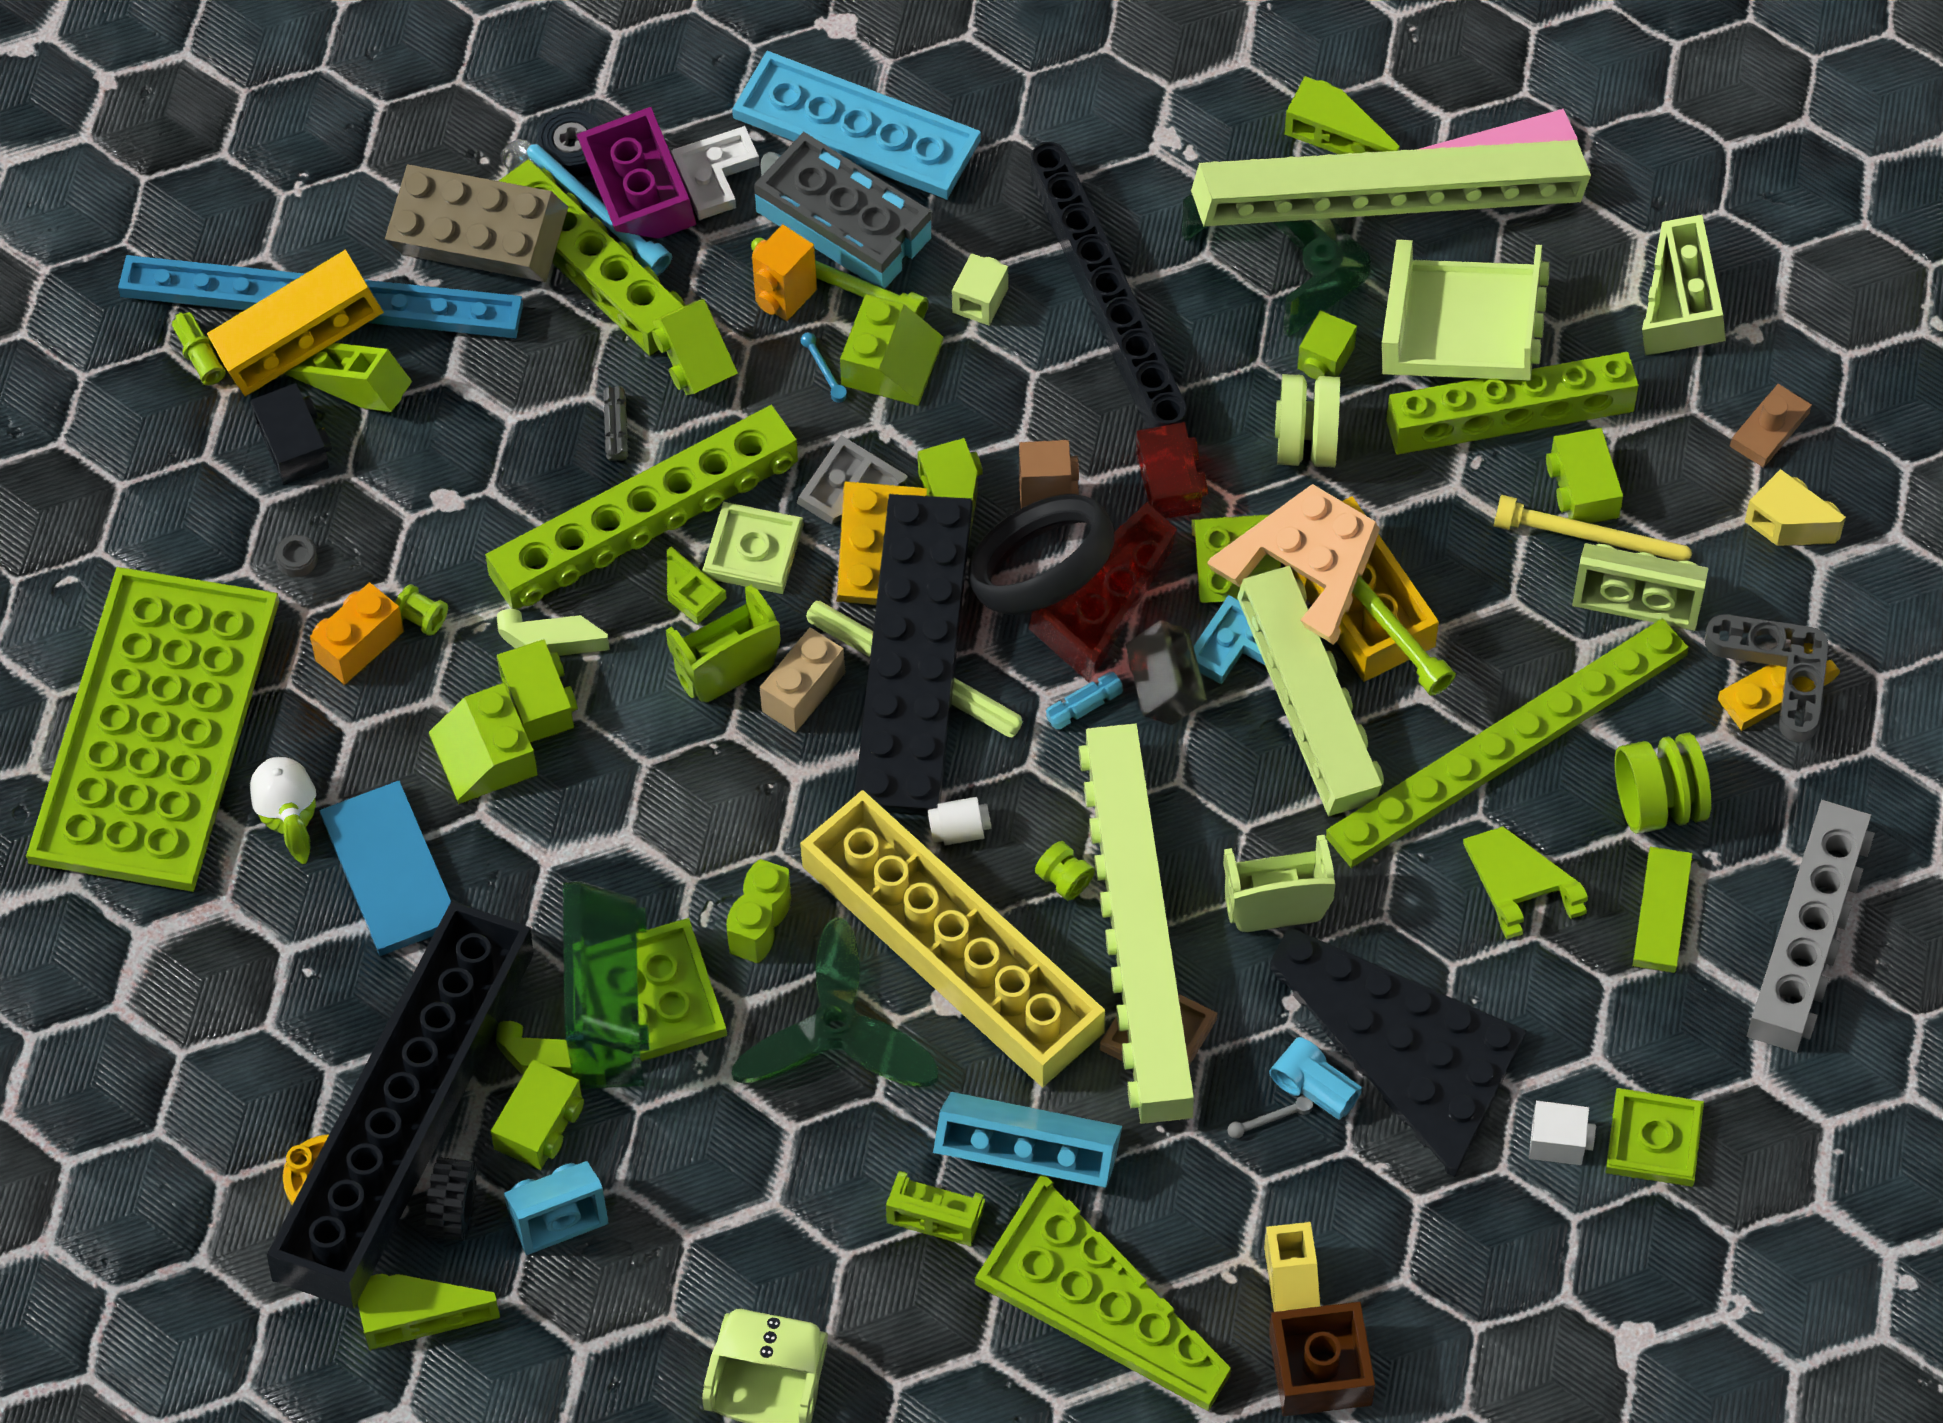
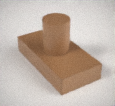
M1777 384L1731 438L1730 447L1764 468L1810 414L1812 404Z

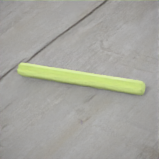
M815 601L811 605L806 615L810 624L870 657L873 638L872 630L821 601ZM954 678L951 703L953 706L1007 737H1014L1018 733L1023 723L1022 717L1019 714Z

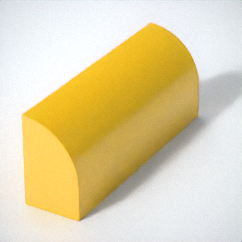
M345 249L211 330L207 335L228 373L246 397L384 312Z

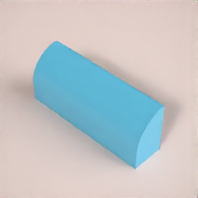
M950 1092L939 1113L933 1153L1106 1188L1113 1171L1122 1126Z

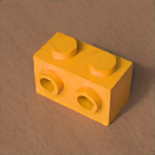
M782 224L768 240L760 241L752 253L755 301L766 313L770 315L776 314L783 320L788 321L817 290L814 244Z
M370 582L360 591L351 593L344 601L343 606L330 618L321 620L310 635L315 661L346 685L404 632L400 608Z

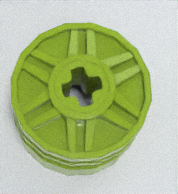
M1690 732L1679 734L1675 741L1669 736L1663 737L1659 741L1657 754L1652 745L1647 741L1622 745L1616 749L1615 777L1618 795L1625 819L1631 831L1635 834L1660 830L1666 827L1668 811L1674 822L1679 826L1687 824L1689 818L1694 822L1706 821L1710 817L1711 789L1709 773L1700 745L1693 734Z

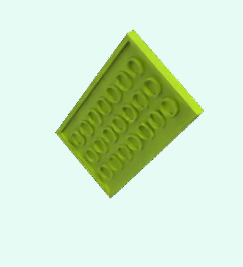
M116 567L26 854L29 864L194 892L280 602L278 593Z

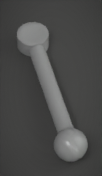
M1302 1095L1297 1098L1296 1104L1244 1123L1232 1122L1228 1126V1134L1231 1138L1239 1139L1245 1131L1297 1112L1302 1115L1309 1114L1312 1111L1313 1101Z

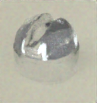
M515 140L501 151V160L509 171H513L528 159L534 163L527 155V149L532 145L528 141Z

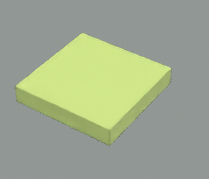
M723 502L702 572L715 581L745 587L752 584L754 588L756 587L759 590L783 594L804 526L803 518Z

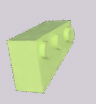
M1703 215L1662 222L1654 263L1655 271L1652 287H1650L1647 314L1642 328L1645 356L1726 341L1723 312Z

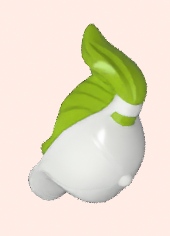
M286 757L269 758L255 770L251 778L250 792L253 809L258 814L261 822L268 828L284 834V841L291 855L301 864H306L310 854V837L306 827L312 819L316 807L315 786L305 768L299 762Z

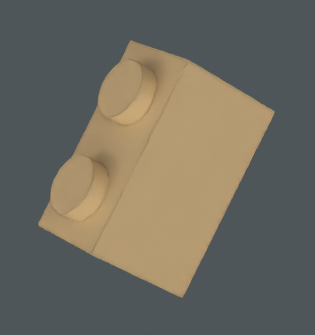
M809 628L760 686L762 712L796 733L845 674L844 648L814 629Z

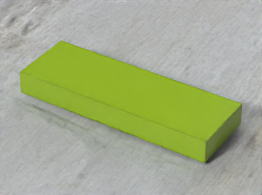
M1650 846L1632 966L1671 973L1676 972L1692 853Z

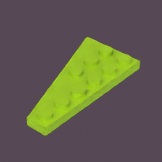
M1040 1175L976 1275L975 1285L1209 1411L1230 1377L1231 1368L1195 1330L1191 1331L1174 1313V1308L1164 1298H1160L1146 1284V1279L1101 1232H1096L1080 1215V1210L1070 1200L1067 1201L1053 1187V1182L1046 1175Z

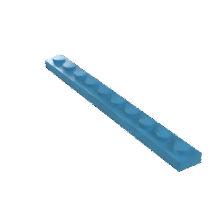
M126 255L118 290L120 297L246 310L305 273ZM365 280L384 312L368 323L517 338L523 309L522 296Z

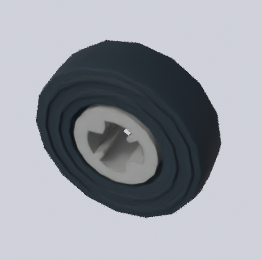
M561 110L547 117L539 126L536 144L541 146L573 176L585 175L591 172L576 134L600 126L602 123L596 116L584 110ZM569 139H577L575 146H567Z

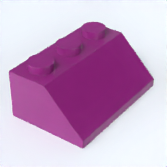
M651 107L576 134L615 231L660 239L696 225L690 199Z

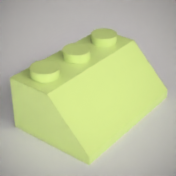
M1585 543L1579 563L1572 606L1653 623L1663 618L1670 626L1695 631L1708 568L1698 566L1691 561L1683 560L1677 562L1657 558L1653 554L1646 552L1632 553L1617 550L1606 544L1592 545Z

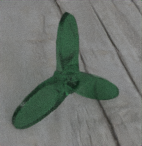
M836 917L825 926L817 951L816 985L820 1007L816 1013L797 1024L774 1033L747 1050L737 1059L732 1067L731 1074L732 1079L739 1083L763 1081L790 1071L829 1049H842L864 1068L886 1079L918 1088L931 1086L937 1082L938 1067L934 1058L906 1034L887 1023L856 1013L855 1006L860 982L857 942L848 922L841 917ZM836 1020L846 1023L845 1026L837 1029L827 1026L828 1023Z

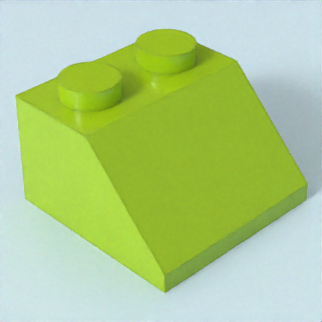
M865 294L840 358L841 385L919 406L942 346L943 336L905 304Z
M504 683L464 697L429 731L430 739L458 804L538 775L533 748Z

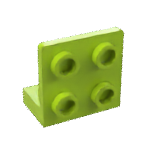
M1270 514L1191 519L1192 536H1195L1200 602H1224L1228 595L1238 600L1237 596L1240 587L1212 571L1207 562L1211 557ZM1266 554L1248 577L1281 568V562Z

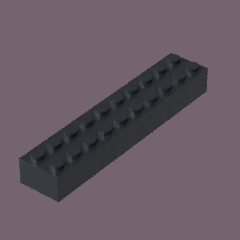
M454 901L450 902L267 1253L273 1282L354 1310L497 1029L498 1023H500L534 956L531 927Z

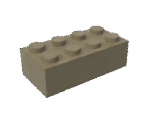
M407 164L385 240L402 255L546 282L568 206L549 190Z

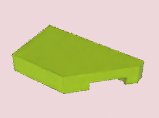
M673 547L667 550L668 601L698 625L726 599V591Z

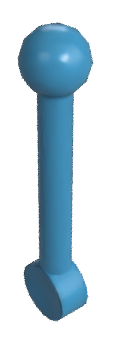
M810 332L804 333L801 336V344L809 348L830 385L831 399L834 402H843L847 398L846 388L838 385L815 345V335Z

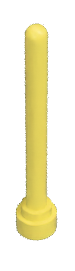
M1506 495L1500 496L1493 526L1510 530V526L1519 528V524L1633 551L1646 552L1676 561H1688L1692 556L1691 549L1685 545L1523 508L1524 504L1516 502L1517 498Z

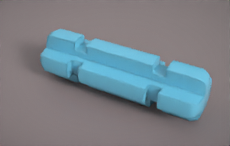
M1108 672L1098 678L1099 683L1091 682L1065 697L1066 702L1058 701L1046 709V717L1049 723H1051L1054 729H1062L1071 723L1070 719L1072 717L1077 720L1103 705V699L1111 700L1120 695L1123 691V685L1114 672Z

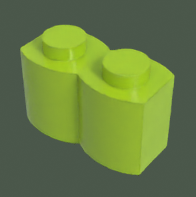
M763 859L755 862L747 872L743 884L744 895L738 898L732 905L726 922L729 953L757 964L767 956L772 948L775 936L774 927L785 918L791 904L789 869Z

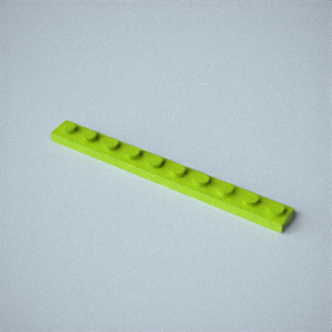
M1663 618L1326 829L1327 840L1350 868H1353L1687 656L1689 647Z

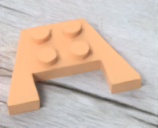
M1312 484L1211 557L1207 564L1212 571L1238 587L1241 586L1242 580L1251 574L1266 554L1286 566L1290 565L1291 569L1324 588V591L1302 617L1301 622L1305 628L1334 645L1341 632L1339 625L1344 612H1348L1352 604L1353 598L1351 594L1358 576L1363 575L1380 528L1376 521Z

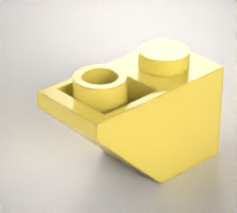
M1780 469L1749 500L1745 523L1777 546L1835 544L1841 538L1846 517L1841 514L1840 510L1833 503L1823 501L1811 492L1803 481L1789 476Z
M1311 1222L1266 1227L1264 1250L1274 1312L1320 1306L1318 1267Z

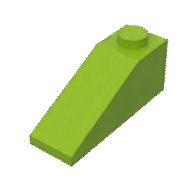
M1306 76L1303 78L1286 111L1284 135L1336 154L1399 151V145L1342 89L1336 88L1326 81H1317Z
M341 343L331 344L285 372L290 377L358 407L392 412L394 407L399 404L403 394L412 383V380L388 349Z
M965 438L917 451L918 474L923 487L927 488V496L972 499L971 535L978 494L977 476L983 475L982 465L977 452L970 453Z
M386 1274L372 1275L357 1302L369 1350L500 1318L494 1292L400 1274L391 1276Z

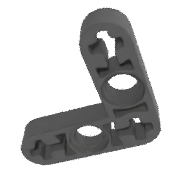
M1718 615L1713 617L1708 622L1704 638L1706 648L1713 655L1722 658L1786 667L1779 729L1782 735L1790 741L1805 742L1810 740L1816 733L1820 718L1828 654V639L1826 635L1819 629L1809 626L1734 615ZM1725 630L1729 632L1728 641L1720 640V631ZM1743 633H1749L1746 645H1741ZM1760 635H1770L1776 639L1778 645L1771 650H1765L1757 646L1755 638ZM1786 639L1791 640L1789 652L1784 651ZM1804 643L1813 644L1812 654L1804 653ZM1798 677H1807L1814 682L1815 688L1809 692H1801L1794 688L1792 681ZM1797 705L1805 706L1804 724L1802 727L1795 725L1794 718Z

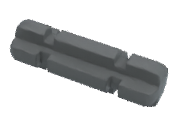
M608 386L603 391L606 458L610 461H624L628 457L625 389L622 386Z

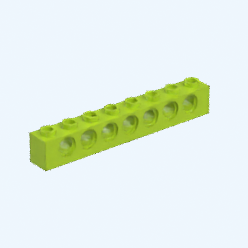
M771 404L486 553L488 574L511 609L517 610L523 606L534 605L551 591L559 587L572 585L580 576L589 571L608 566L616 557L631 549L642 548L652 538L663 532L676 530L683 526L688 519L701 512L712 511L720 506L724 500L739 492H748L758 482L774 474H782L788 471L794 463L798 462L797 439ZM748 453H757L755 456H746ZM715 471H721V472H723V473L718 474V475H712V474H710V473L715 472ZM678 490H687V492L681 494L674 493ZM645 508L652 509L649 512H639V510ZM608 527L616 528L612 531H603V529ZM571 546L580 547L576 550H567ZM535 565H544L540 569H531Z

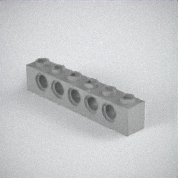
M1821 800L1746 1037L1796 1053L1802 1037L1810 1040L1818 1016L1817 1014L1810 1013L1813 1000L1822 1003L1829 981L1828 977L1821 974L1825 964L1834 965L1841 941L1833 939L1836 927L1845 930L1852 908L1851 904L1844 901L1848 891L1857 892L1863 873V868L1856 867L1859 855L1868 857L1875 833L1867 831L1871 814ZM1838 851L1842 853L1845 857H1834L1830 855L1828 852ZM1817 887H1827L1834 893H1822ZM1805 923L1818 924L1822 929L1812 930ZM1803 959L1807 961L1811 966L1802 967L1797 965L1793 960ZM1792 996L1799 1003L1791 1004L1784 1001L1781 997Z

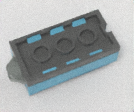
M805 132L782 155L768 152L761 159V177L754 184L756 212L778 226L782 224L813 243L816 250L871 284L885 289L902 271L903 257L908 256L913 259L931 239V210Z

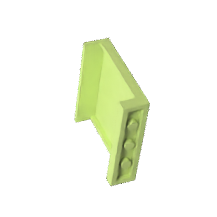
M1396 240L1382 338V374L1531 380L1532 364H1540L1541 339H1535V337L1543 338L1544 313H1538V311H1546L1547 287L1541 286H1548L1549 262L1542 261V245H1536L1534 264L1413 260V240Z

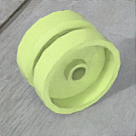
M1282 374L1281 397L1276 403L1275 438H1278L1277 464L1298 466L1303 460L1304 440L1311 441V461L1315 467L1335 468L1339 426L1340 377L1319 376L1314 384L1313 401H1306L1307 381L1304 376Z

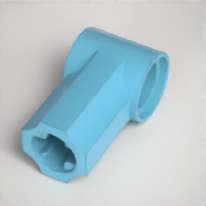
M1301 1037L1293 1041L1269 1070L1271 1078L1281 1089L1294 1096L1303 1094L1338 1120L1345 1117L1351 1111L1362 1092L1360 1085L1327 1063L1326 1057L1316 1045Z

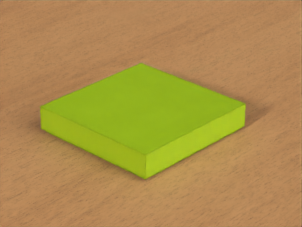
M1617 1088L1605 1173L1693 1187L1704 1101Z

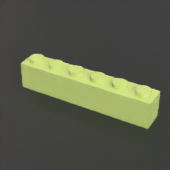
M1290 565L1244 578L1237 596L1327 815L1332 816L1365 806L1378 797L1384 783L1383 773L1378 762H1372L1367 751L1368 739L1365 729L1361 724H1356L1351 713L1353 709L1351 696L1345 687L1341 688L1336 677L1337 665L1331 651H1325L1321 637L1305 628L1301 622L1302 617L1308 611L1305 603L1307 595L1303 582L1299 578L1295 579Z

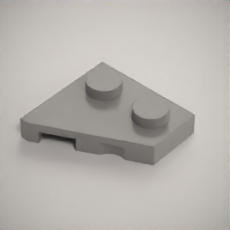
M840 435L798 497L797 504L832 525L842 519L843 487L845 481L904 486L908 476Z

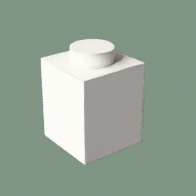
M1536 1101L1532 1121L1529 1159L1582 1165L1585 1150L1593 1151L1596 1124L1588 1123L1589 1107Z

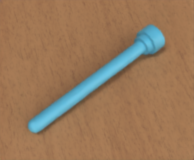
M532 144L528 147V157L541 169L545 168L563 189L573 194L583 207L594 217H597L604 226L636 254L635 258L642 267H650L659 276L669 266L672 254L660 243L654 244L652 241L646 242L639 235L615 231L606 207L601 200L541 146Z

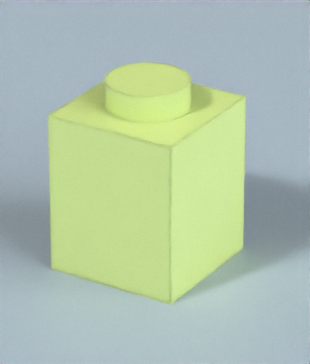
M971 253L952 289V313L990 326L1008 291V266L1001 264L994 258H983Z

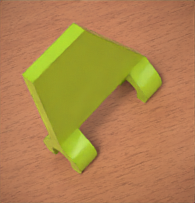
M1502 826L1463 839L1467 853L1496 910L1500 927L1506 939L1523 935V929L1519 923L1524 922V917L1516 903L1541 895L1560 891L1564 907L1570 919L1587 914L1584 902L1588 901V896L1582 884Z

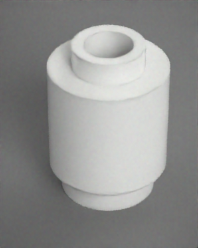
M977 797L938 803V808L928 810L933 843L944 842L946 846L985 839L983 830L992 829L988 805H979Z

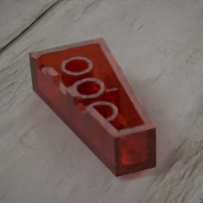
M1146 502L1114 532L1112 552L1101 570L1087 584L1067 598L1046 608L1033 611L1029 630L1090 683L1170 554L1177 528Z

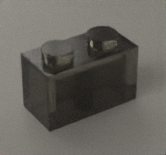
M1160 620L1125 644L1129 658V668L1134 677L1139 697L1138 704L1143 716L1173 725L1207 702L1188 629Z

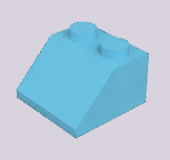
M587 1161L577 1165L574 1163L562 1165L549 1176L538 1180H523L515 1184L511 1190L504 1192L507 1211L525 1255L609 1224L603 1187Z

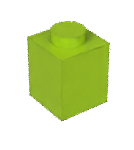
M1320 310L1299 346L1297 369L1316 380L1319 376L1339 377L1355 348L1357 325Z

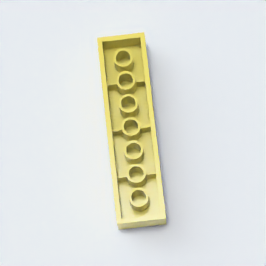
M864 790L860 791L800 843L802 867L1042 1088L1105 1033V1009Z

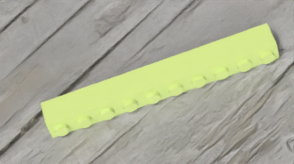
M1566 140L1239 161H1213L1199 163L1191 192L1203 227L1577 203L1581 202L1591 174L1578 141Z
M1137 723L1086 729V745L1079 746V761L1081 771H1089L1090 781L1084 782L1086 807H1094L1096 818H1089L1092 844H1100L1101 855L1094 856L1097 881L1105 880L1106 892H1100L1102 917H1110L1112 929L1105 930L1108 955H1116L1117 967H1111L1113 992H1121L1123 1005H1116L1119 1031L1127 1030L1129 1042L1122 1043L1125 1070L1133 1069L1134 1081L1128 1082L1130 1108H1138L1141 1124L1193 1118L1194 1096Z

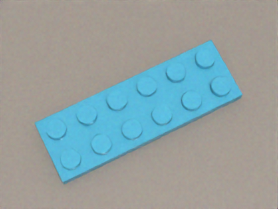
M766 51L732 108L733 118L792 141H795L805 132L862 168L946 200L981 141V131L770 51Z

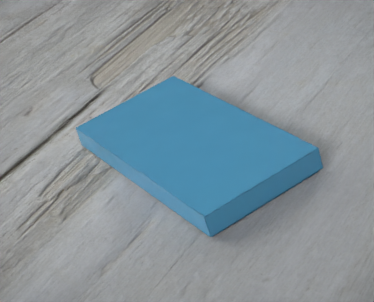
M400 781L319 810L379 956L432 937L451 900Z

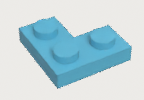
M1228 595L1186 656L1187 666L1220 684L1224 682L1242 654L1265 665L1241 605L1237 599Z

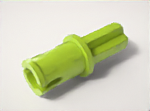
M192 313L177 314L176 319L172 321V327L183 346L182 353L184 358L191 360L204 385L209 386L218 383L224 378L226 372L212 350V342L208 336L204 335Z

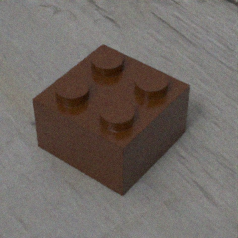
M1361 1302L1271 1312L1269 1337L1283 1416L1372 1406L1375 1382Z

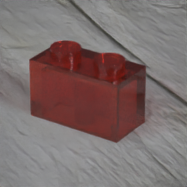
M1185 422L1137 430L1136 456L1152 520L1201 513L1202 496L1208 495L1207 481L1204 471L1197 472L1195 462L1199 461L1197 441L1195 437L1188 438Z

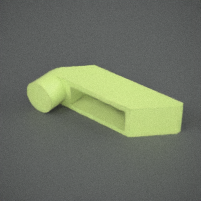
M516 609L502 610L497 614L498 632L514 648L545 639L550 654L557 652L559 656L610 650L608 634L581 615L522 622V613Z

